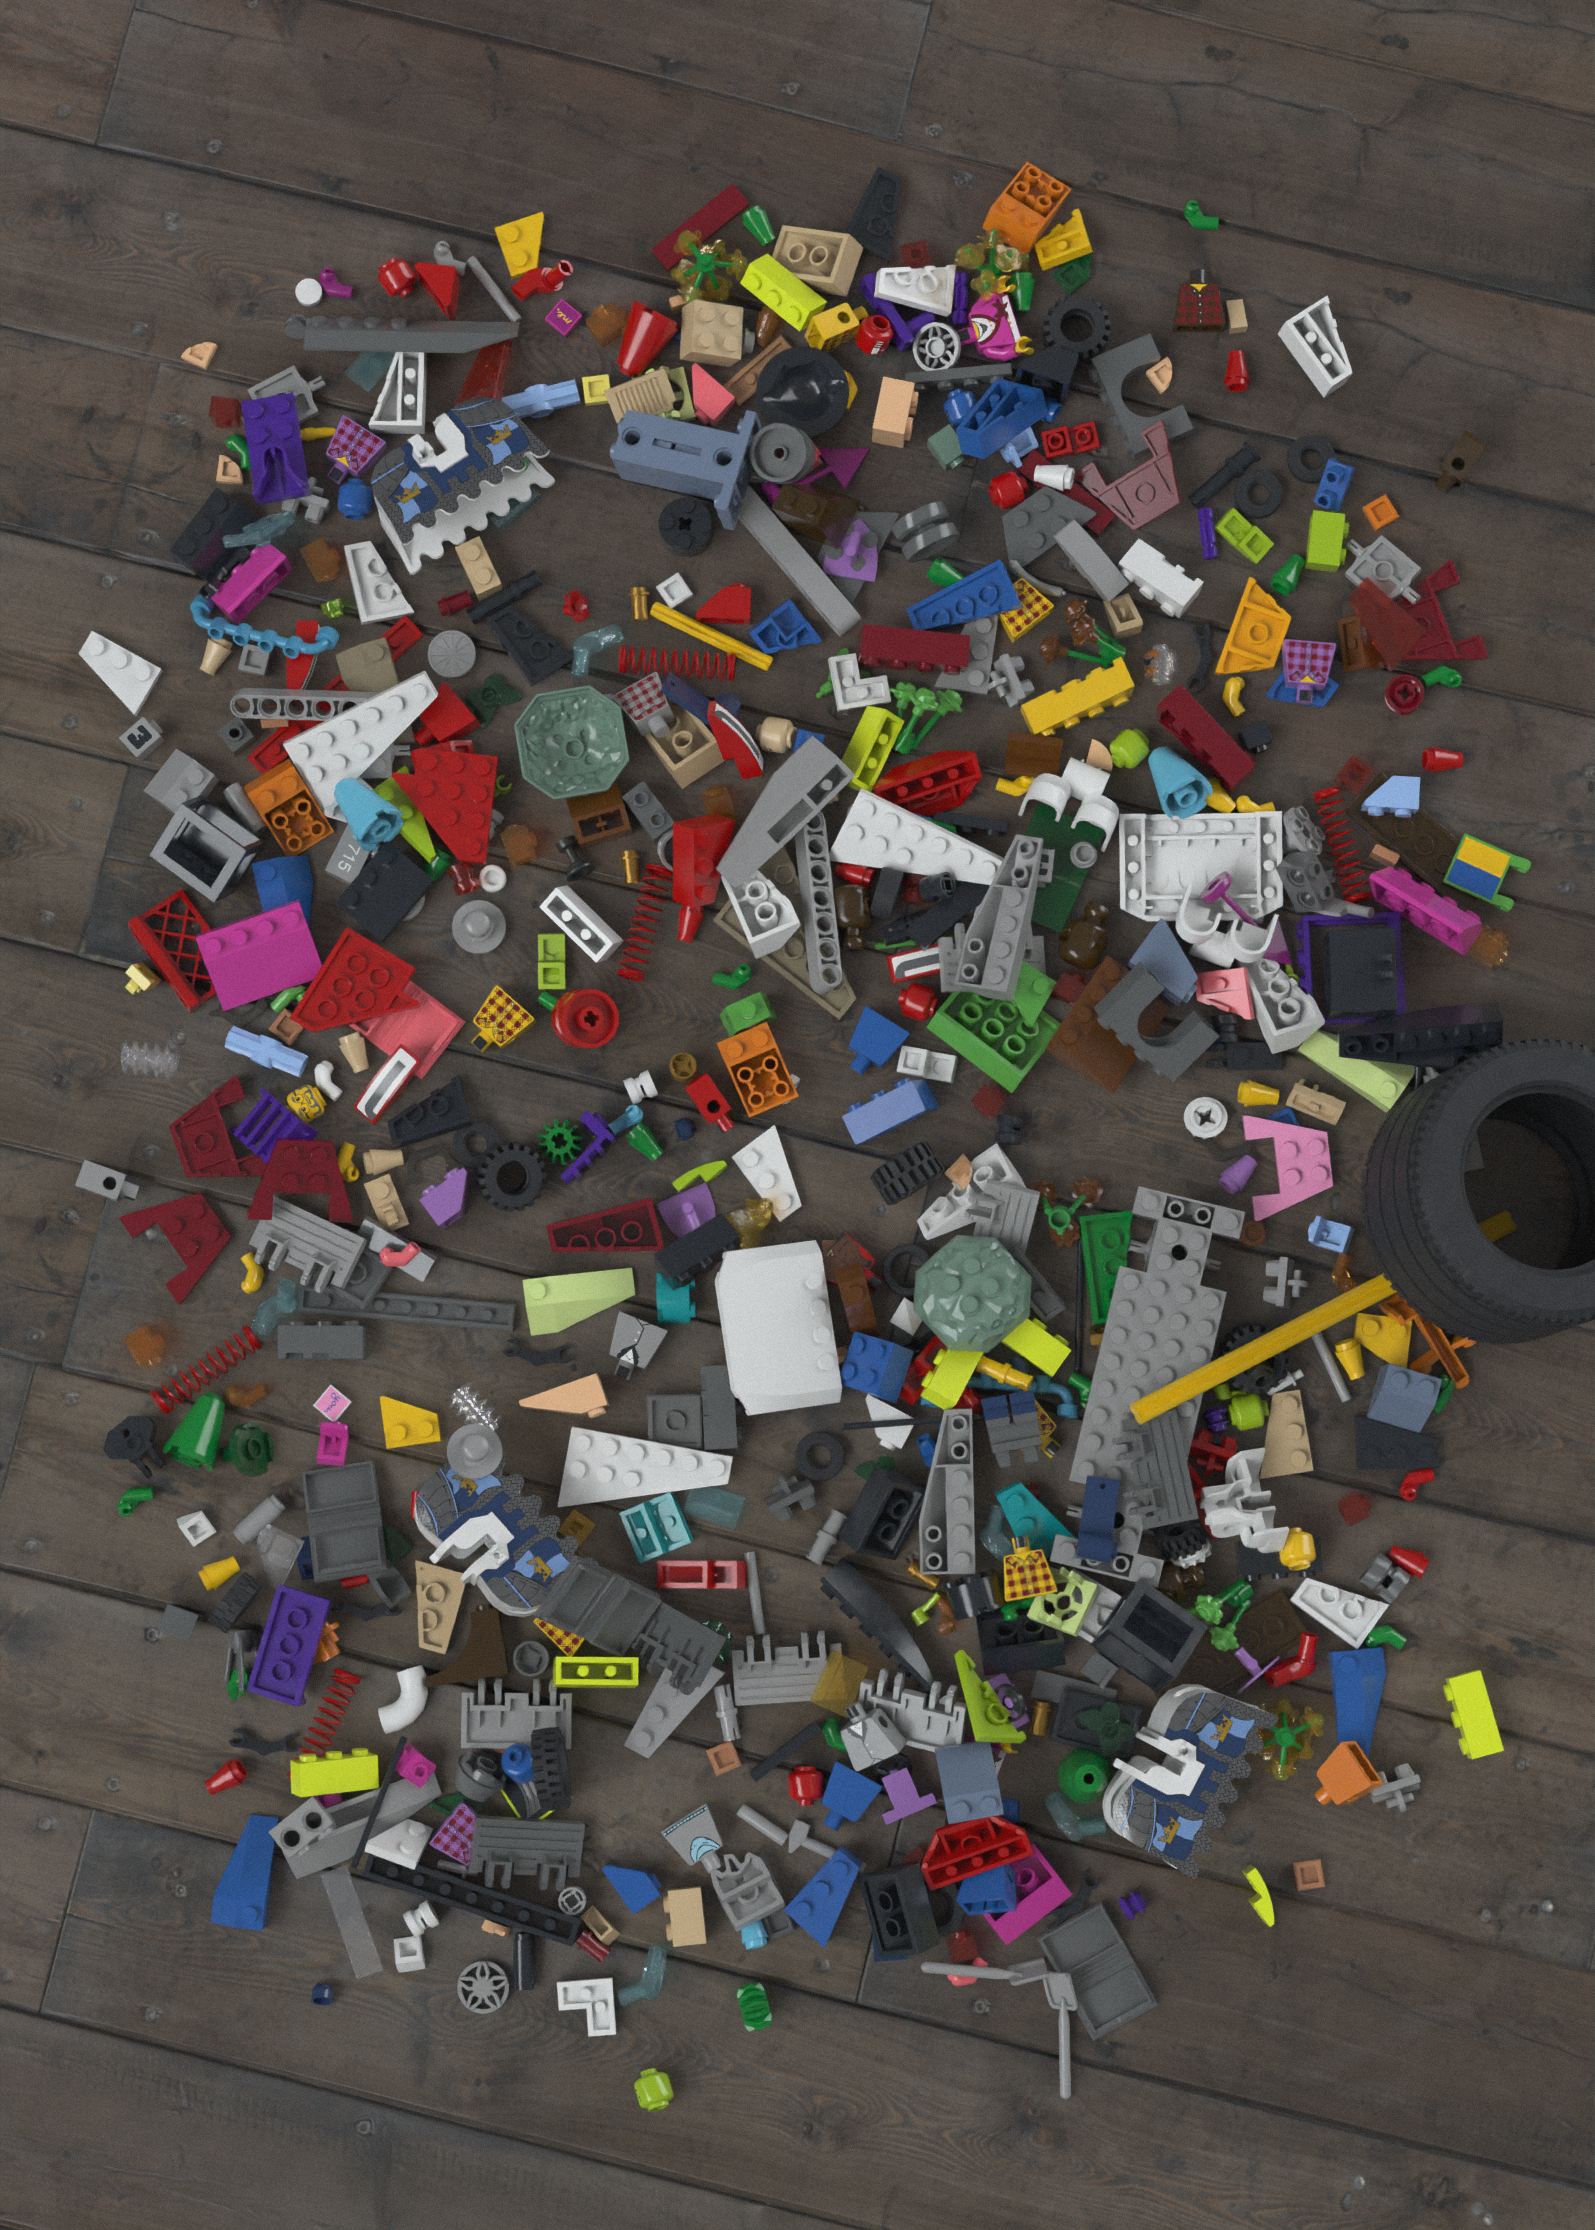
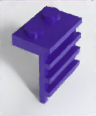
M262 1088L260 1093L263 1097L237 1129L232 1126L230 1131L267 1164L277 1138L314 1139L319 1132L296 1117L266 1089ZM271 1103H273L272 1107H271V1108L268 1110V1112L264 1115V1117L261 1119V1121L257 1124V1126L253 1129V1131L249 1134V1136L246 1137V1134L250 1131V1129H251V1128L254 1126V1124L258 1121V1119L261 1117V1115L265 1112V1110L269 1107V1105H270ZM282 1111L283 1114L281 1115V1117L265 1135V1137L258 1144V1146H256L255 1144L258 1142V1140L262 1137V1135L266 1132V1130L270 1127V1125L274 1122V1120Z
M586 1111L580 1117L582 1124L597 1140L561 1175L567 1185L575 1177L579 1181L583 1178L580 1172L586 1166L591 1169L594 1166L592 1160L597 1155L600 1157L605 1155L603 1148L608 1143L612 1146L617 1143L615 1137L606 1129L608 1127L607 1122L596 1112L591 1115Z

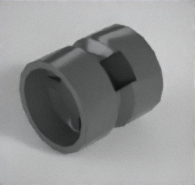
M1379 1552L1366 1567L1359 1581L1371 1590L1376 1588L1378 1595L1391 1604L1404 1589L1411 1575L1399 1566L1392 1567V1561ZM1388 1574L1391 1577V1579L1386 1584L1382 1581Z
M535 1640L520 1644L513 1655V1663L517 1671L529 1677L545 1672L551 1661L550 1651L547 1646Z

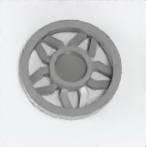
M929 323L922 327L915 336L913 342L914 358L925 371L951 369L956 365L960 356V337L951 326L945 323ZM940 327L946 329L950 334H946L943 336V332ZM935 328H936L937 333H938V336H937V337L934 336V335H935ZM929 330V340H921L922 336ZM949 338H953V341L950 344H947L946 341ZM926 344L925 349L919 345ZM955 345L953 354L951 351L948 350V348H953ZM919 351L927 353L925 363L921 359ZM946 354H948L949 358L951 359L950 361L945 359L944 356ZM931 358H934V362L931 365ZM940 361L946 364L941 368L935 369L936 366L940 363Z
M474 1962L467 1966L459 1977L457 1985L458 1995L463 2005L475 2013L486 2014L500 2008L508 1997L509 1980L507 1974L494 1962ZM482 1966H484L486 1976H480ZM488 1966L496 1969L501 1975H494L490 1978ZM474 1967H477V1978L473 1976H465L468 1971H470ZM463 1980H471L473 1982L472 1986L469 1987L463 1983ZM494 1980H504L498 1986H495ZM505 1985L504 1994L500 2000L494 1990H499ZM462 1987L468 1991L473 1990L469 1994L468 2000L463 1995ZM473 1996H477L479 1998L478 2001L471 2005ZM489 1996H494L496 2005L489 2001ZM484 1999L485 2003L488 2004L490 2008L481 2009L477 2008V2006L482 2003V2000Z

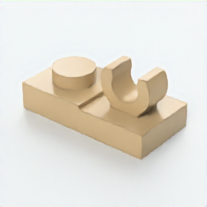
M1303 1078L1298 1083H1295L1285 1105L1336 1125L1346 1102L1334 1096L1317 1092V1084H1314L1312 1089L1303 1086L1305 1081Z
M390 1174L364 1184L379 1223L392 1231L410 1225Z

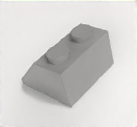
M175 749L145 788L144 792L175 814L181 803L200 795L207 798L219 780L197 761Z

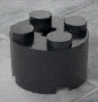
M683 497L670 502L661 512L658 520L660 537L664 547L671 554L679 557H695L707 549L711 542L713 527L711 515L702 503L690 497ZM690 525L691 530L687 531L686 529H683L681 531V526Z
M995 1567L943 1584L955 1621L970 1618L982 1612L991 1611L1006 1605L1005 1596Z

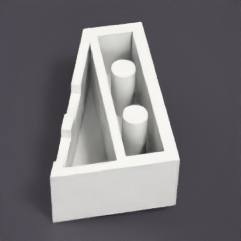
M1328 296L1286 321L1278 333L1323 398L1345 385L1353 373L1343 342H1340L1337 333V323L1332 317Z
M396 352L388 371L384 388L379 395L378 404L368 425L372 433L425 434L427 354L424 352Z
M1141 539L1135 542L1120 560L1117 567L1128 583L1133 581L1140 587L1139 591L1150 600L1154 598L1162 604L1160 608L1171 617L1173 615L1178 618L1182 616L1199 595L1204 583L1199 578L1192 581L1183 574L1184 568L1179 565L1176 567L1165 560L1163 554Z

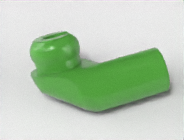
M304 986L287 988L278 995L270 1006L275 1012L280 1013L291 1001L297 999L300 1002L308 988Z

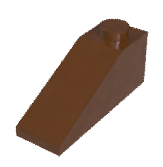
M857 1263L835 1269L834 1273L851 1336L853 1337L854 1332L872 1337L879 1336L861 1264Z

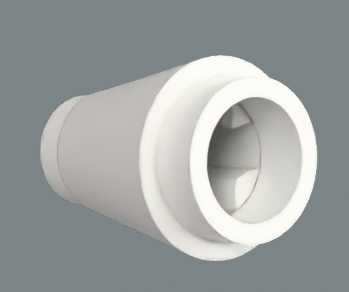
M1036 465L1034 481L1061 491L1065 489L1071 490L1074 480V468H1069L1068 465Z

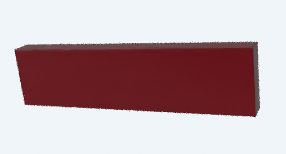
M731 184L652 248L651 252L669 272L692 253L691 249L682 239L683 234L691 240L696 248H699L747 209L749 202Z
M1033 448L1021 462L1022 466L1016 468V471L1040 490L1047 485L1034 481L1036 465L1053 464ZM1074 481L1071 490L1065 489L1061 491L1047 486L1095 511L1097 516L1083 526L1097 537L1101 535L1115 518V515Z

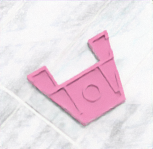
M1247 1115L1242 1116L1245 1140L1273 1137L1279 1193L1251 1196L1255 1221H1260L1333 1186L1327 1132Z

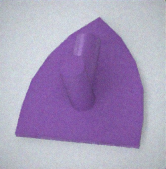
M859 518L853 522L854 532H851L850 536H844L840 543L842 548L841 557L833 560L826 554L822 571L829 575L875 582L878 563L876 546L873 548L864 546L862 538L870 530ZM857 555L864 557L866 560V565L860 571H855L850 566V564L856 563Z
M706 1182L656 1204L668 1228L678 1238L685 1236L715 1217L714 1202Z
M1243 1647L1235 1653V1656L1254 1678L1237 1693H1241L1277 1662L1280 1657L1278 1656L1262 1670L1258 1666L1257 1661L1252 1659Z

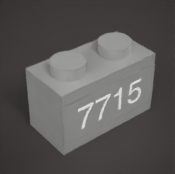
M347 825L325 871L328 875L350 885L382 846L377 844L378 849L373 851L363 850L358 845L349 825Z

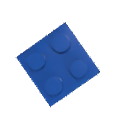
M854 1332L840 1372L841 1384L855 1391L896 1403L914 1351L889 1341Z

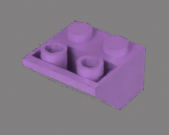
M454 1168L444 1176L446 1181L439 1186L435 1184L429 1186L422 1192L424 1197L419 1200L442 1230H445L465 1215L471 1176L464 1168L461 1170Z

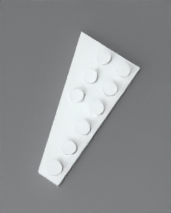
M426 671L284 741L283 746L323 813L336 800L334 797L336 784L344 778L357 779L438 696V692Z
M863 788L860 789L829 852L830 861L876 868L886 867L897 871L934 877L936 874L949 872L954 880L991 885L1004 860L1003 857Z
M573 1426L557 1507L728 1484L733 1456Z

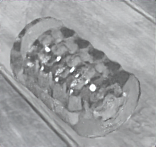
M124 1040L121 1050V1066L124 1074H129L133 1069L134 1075L139 1076L143 1070L144 1075L150 1077L154 1071L156 1078H161L165 1073L166 1079L171 1080L177 1071L180 1058L179 1046H177L174 1053H171L169 1045H166L164 1051L160 1052L159 1044H155L153 1050L150 1051L148 1042H145L142 1049H139L137 1041H134L132 1047L128 1048L127 1040Z
M473 1382L461 1386L445 1401L453 1400L449 1406L450 1410L460 1408L456 1415L458 1419L467 1416L463 1423L464 1426L480 1424L494 1432L501 1427L498 1423L502 1416H491L495 1408L493 1406L487 1409L484 1408L487 1402L486 1398L477 1400L480 1391L470 1392Z

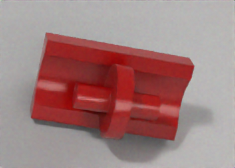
M1199 1429L1195 1438L1192 1439L1189 1457L1196 1458V1465L1205 1468L1204 1476L1210 1477L1212 1470L1222 1473L1223 1468H1226L1228 1460L1239 1453L1236 1452L1237 1440L1223 1437L1220 1447L1212 1445L1210 1443L1213 1434L1210 1431Z

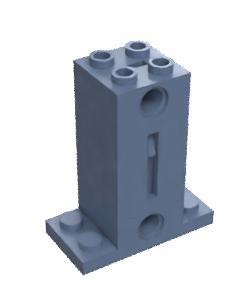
M627 410L625 417L619 421V436L617 442H613L611 446L610 458H612L621 479L714 500V508L718 512V517L723 527L734 530L753 471L750 460V445L754 436L762 429L757 412L746 410L744 419L741 418L739 420L737 434Z

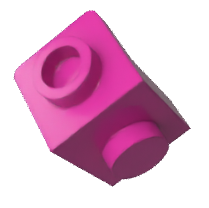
M337 1421L321 1422V1435L316 1458L317 1464L344 1466L349 1441L348 1425Z
M409 1742L404 1746L396 1766V1770L400 1775L419 1788L425 1784L436 1769V1765L425 1758Z

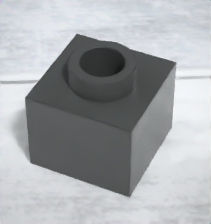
M237 716L217 731L218 735L235 756L257 741ZM239 730L240 735L237 738H232L231 733Z

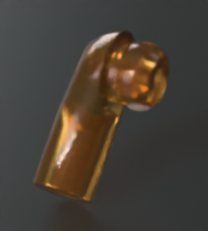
M1339 1253L1331 1272V1278L1337 1289L1342 1293H1346L1356 1287V1282L1351 1279L1347 1272L1351 1257Z
M261 1383L249 1391L239 1389L237 1385H230L225 1390L227 1401L242 1407H249L268 1395Z
M941 1593L942 1597L934 1604L942 1613L941 1622L937 1625V1629L940 1634L947 1636L955 1631L957 1621H955L948 1599Z

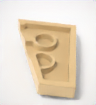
M1300 1390L1275 1393L1271 1396L1264 1445L1265 1454L1261 1464L1259 1479L1314 1471Z
M415 1560L419 1647L447 1654L466 1583H462L460 1580L463 1573Z

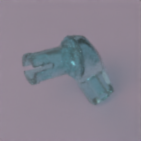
M612 624L577 637L571 646L574 652L571 674L576 677H587L591 655L606 650L624 639L620 627Z
M281 1280L278 1285V1293L258 1307L251 1328L253 1334L268 1338L278 1323L286 1320L293 1314L297 1301L293 1297L296 1285L292 1280Z
M990 1505L986 1526L980 1530V1540L1004 1564V1556L1014 1554L1013 1544L1002 1533L1005 1519L1002 1507Z
M1054 1792L1046 1797L1045 1804L1061 1831L1071 1841L1079 1842V1840H1082V1837L1106 1835L1104 1817L1080 1820L1058 1792Z
M650 1946L640 1982L617 1990L622 2006L643 1999L651 2002L658 1997L666 1965L667 1951L664 1948Z

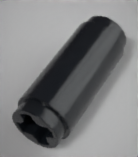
M529 1932L514 1933L513 1984H515V1990L534 1989L535 1938L534 1934Z

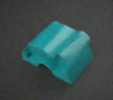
M657 1270L658 1325L691 1324L690 1318L696 1317L695 1301H690V1290H695V1278L689 1285L678 1287L673 1291Z

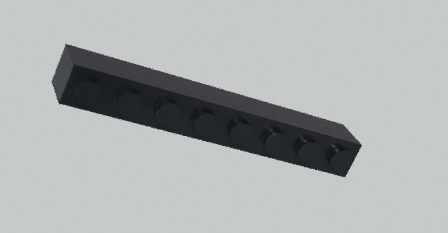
M369 1853L362 1874L363 1877L571 1947L574 1945L583 1918L577 1915H568L562 1910L494 1887H485L482 1883L462 1878L461 1876L420 1862L417 1863L413 1870Z

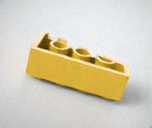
M1122 657L1113 660L1114 666L1107 670L1099 667L1091 671L1085 677L1086 680L1082 682L1081 679H1074L1061 687L1062 691L1059 693L1056 690H1051L1021 705L1020 711L1032 735L1051 737L1056 733L1055 730L1065 726V729H1069L1080 723L1079 719L1089 715L1090 718H1094L1104 713V708L1114 705L1116 708L1129 702L1128 698L1131 697L1135 685Z

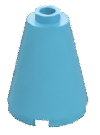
M1158 747L1153 750L1149 756L1148 763L1164 813L1169 818L1179 816L1180 819H1185L1202 810L1207 804L1205 799L1208 794L1210 797L1212 795V785L1208 779L1170 747Z
M344 778L336 784L334 797L358 845L363 850L378 849L377 844L382 841L384 843L386 841L390 842L399 833L404 822L401 816L404 815L397 807L354 778Z

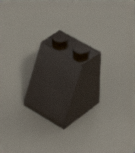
M783 484L772 509L793 533L838 549L861 502L817 484Z

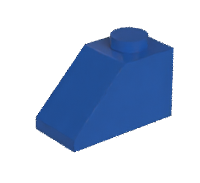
M607 1864L602 1868L633 1915L661 1895L659 1888L662 1885L654 1873L649 1875L646 1870Z

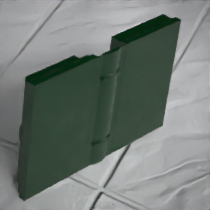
M1038 802L1024 836L1042 838V849L1055 850L1051 884L1046 883L1045 888L1036 889L1031 921L1061 933L1089 868H1078L1072 863L1070 859L1071 849L1076 843L1085 841L1091 843L1097 851L1105 830L1084 821H1079L1075 829H1073L1071 826L1075 817L1062 813L1059 822L1055 821L1057 811Z

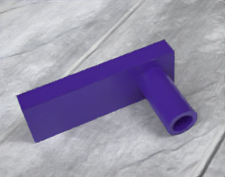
M871 272L862 278L859 288L876 315H881L888 319L893 327L892 339L900 352H903L911 347L914 340L913 336L922 327L936 322L932 312L925 311L904 323L891 301L874 297L876 278Z

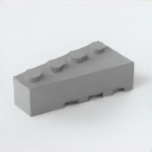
M711 1666L701 1687H696L695 1691L687 1696L680 1692L679 1688L677 1690L670 1686L669 1679L672 1676V1671L665 1668L624 1746L649 1758L725 1672Z

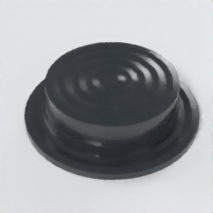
M803 346L789 348L776 354L763 367L756 387L757 404L763 418L769 425L773 423L788 424L803 430L810 438L816 437L832 429L844 415L849 401L847 376L841 365L831 355L822 350Z

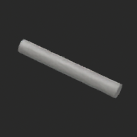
M470 257L466 263L511 322H519L522 317L476 257Z
M1322 1332L1311 1336L1341 1401L1345 1402L1351 1399L1352 1396Z
M755 1552L744 1553L754 1632L755 1635L764 1634L766 1631Z

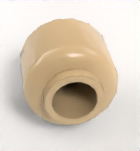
M767 717L762 725L759 724L757 726L755 736L764 751L784 754L794 747L797 729L793 727L790 720Z

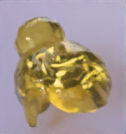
M745 1197L744 1200L747 1203L745 1208L734 1210L726 1215L725 1218L740 1236L742 1248H755L760 1243L761 1237L759 1234L769 1224L771 1214L774 1211L773 1202L769 1198L753 1200Z

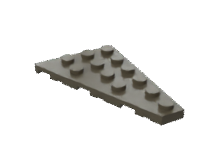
M783 846L759 867L758 871L767 880H770L783 896L785 895L791 901L801 925L780 949L759 958L840 1021L856 1001V997L843 970L840 984L829 993L818 994L811 987L799 877ZM729 899L713 919V922L753 953ZM817 923V927L824 931L821 924ZM819 949L820 953L824 957H827L826 952L822 949ZM822 975L824 981L830 983L829 978Z

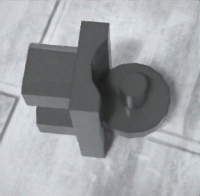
M782 1473L776 1475L780 1483L770 1487L773 1495L764 1499L771 1514L774 1513L780 1522H784L793 1516L789 1505L796 1501H799L803 1510H808L816 1505L813 1494L815 1490L807 1477L799 1482L795 1475L785 1480Z

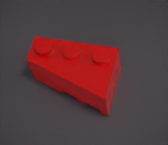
M714 813L673 823V901L692 908L715 902L721 874L716 870V867L729 847L735 820Z

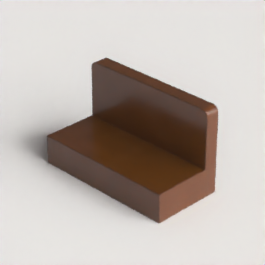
M1358 614L1338 620L1344 673H1354L1364 669H1384L1378 617Z
M1010 732L1004 772L1006 774L1038 777L1043 773L1058 776L1063 739Z

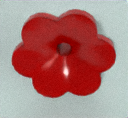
M577 589L566 594V605L563 606L564 614L573 617L578 623L583 622L584 619L589 617L586 597L581 595Z

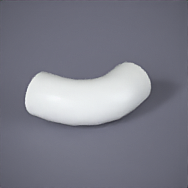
M423 1665L397 1673L401 1687L400 1697L396 1702L378 1708L385 1734L399 1731L412 1724L424 1710L428 1697V1688Z

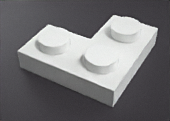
M856 653L829 657L828 662L837 711L891 702L887 675L860 679Z
M613 1977L557 1982L559 2011L586 2009L588 2037L616 2034Z

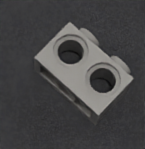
M312 1796L271 1829L269 1834L288 1858L294 1854L299 1858L311 1849L308 1843L317 1837L319 1840H322L333 1831L330 1825L335 1821L319 1800ZM311 1812L318 1813L322 1818V1823L318 1828H312L307 1822V1817ZM289 1830L297 1831L300 1836V1841L295 1846L289 1845L286 1842L285 1836Z

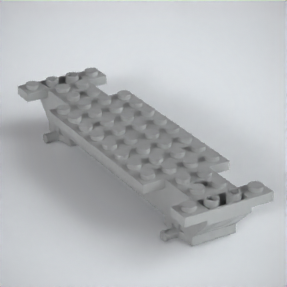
M1138 1186L1132 1214L1156 1219L1147 1243L1133 1239L1130 1241L1128 1251L1144 1254L1145 1265L1143 1271L1119 1266L1069 1476V1481L1086 1484L1087 1475L1120 1480L1116 1512L1123 1517V1523L1119 1528H1113V1542H1118L1116 1559L1111 1558L1109 1564L1076 1559L1078 1539L1056 1534L1050 1561L1133 1582L1141 1578L1151 1586L1158 1587L1164 1560L1137 1554L1142 1533L1154 1535L1153 1531L1143 1529L1141 1518L1146 1517L1147 1513L1127 1515V1510L1130 1508L1148 1506L1150 1501L1149 1494L1138 1496L1131 1500L1124 1499L1123 1493L1148 1488L1147 1484L1134 1486L1130 1463L1139 1462L1142 1459L1138 1457L1116 1462L1115 1457L1119 1453L1140 1451L1138 1440L1126 1442V1444L1113 1445L1112 1438L1136 1434V1430L1123 1432L1122 1420L1135 1418L1129 1404L1211 1362L1227 1292L1200 1286L1204 1269L1219 1272L1220 1267L1217 1266L1221 1265V1261L1207 1258L1212 1233L1239 1239L1245 1212ZM1174 1246L1184 1248L1186 1255L1183 1260L1179 1261L1172 1257L1171 1251ZM1203 1393L1168 1410H1176L1186 1460H1188ZM1068 1504L1067 1509L1078 1512L1067 1510L1066 1515L1081 1518L1082 1507Z

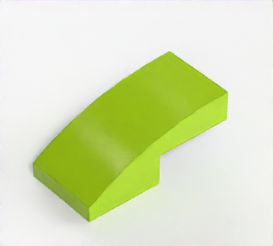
M1230 508L1215 525V530L1255 564L1274 545L1257 526H1252L1235 508Z
M538 933V989H565V933Z
M716 1161L699 1166L676 1179L672 1185L680 1194L699 1177L706 1184H709L728 1166L725 1161Z

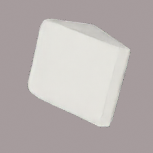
M421 1935L417 1938L410 1936L394 1939L395 1964L398 1972L425 1969Z

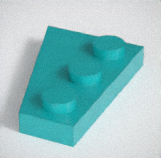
M1020 1481L995 1492L1015 1536L1028 1535L1031 1551L1042 1549L1045 1558L1051 1556L1056 1534L1077 1539Z

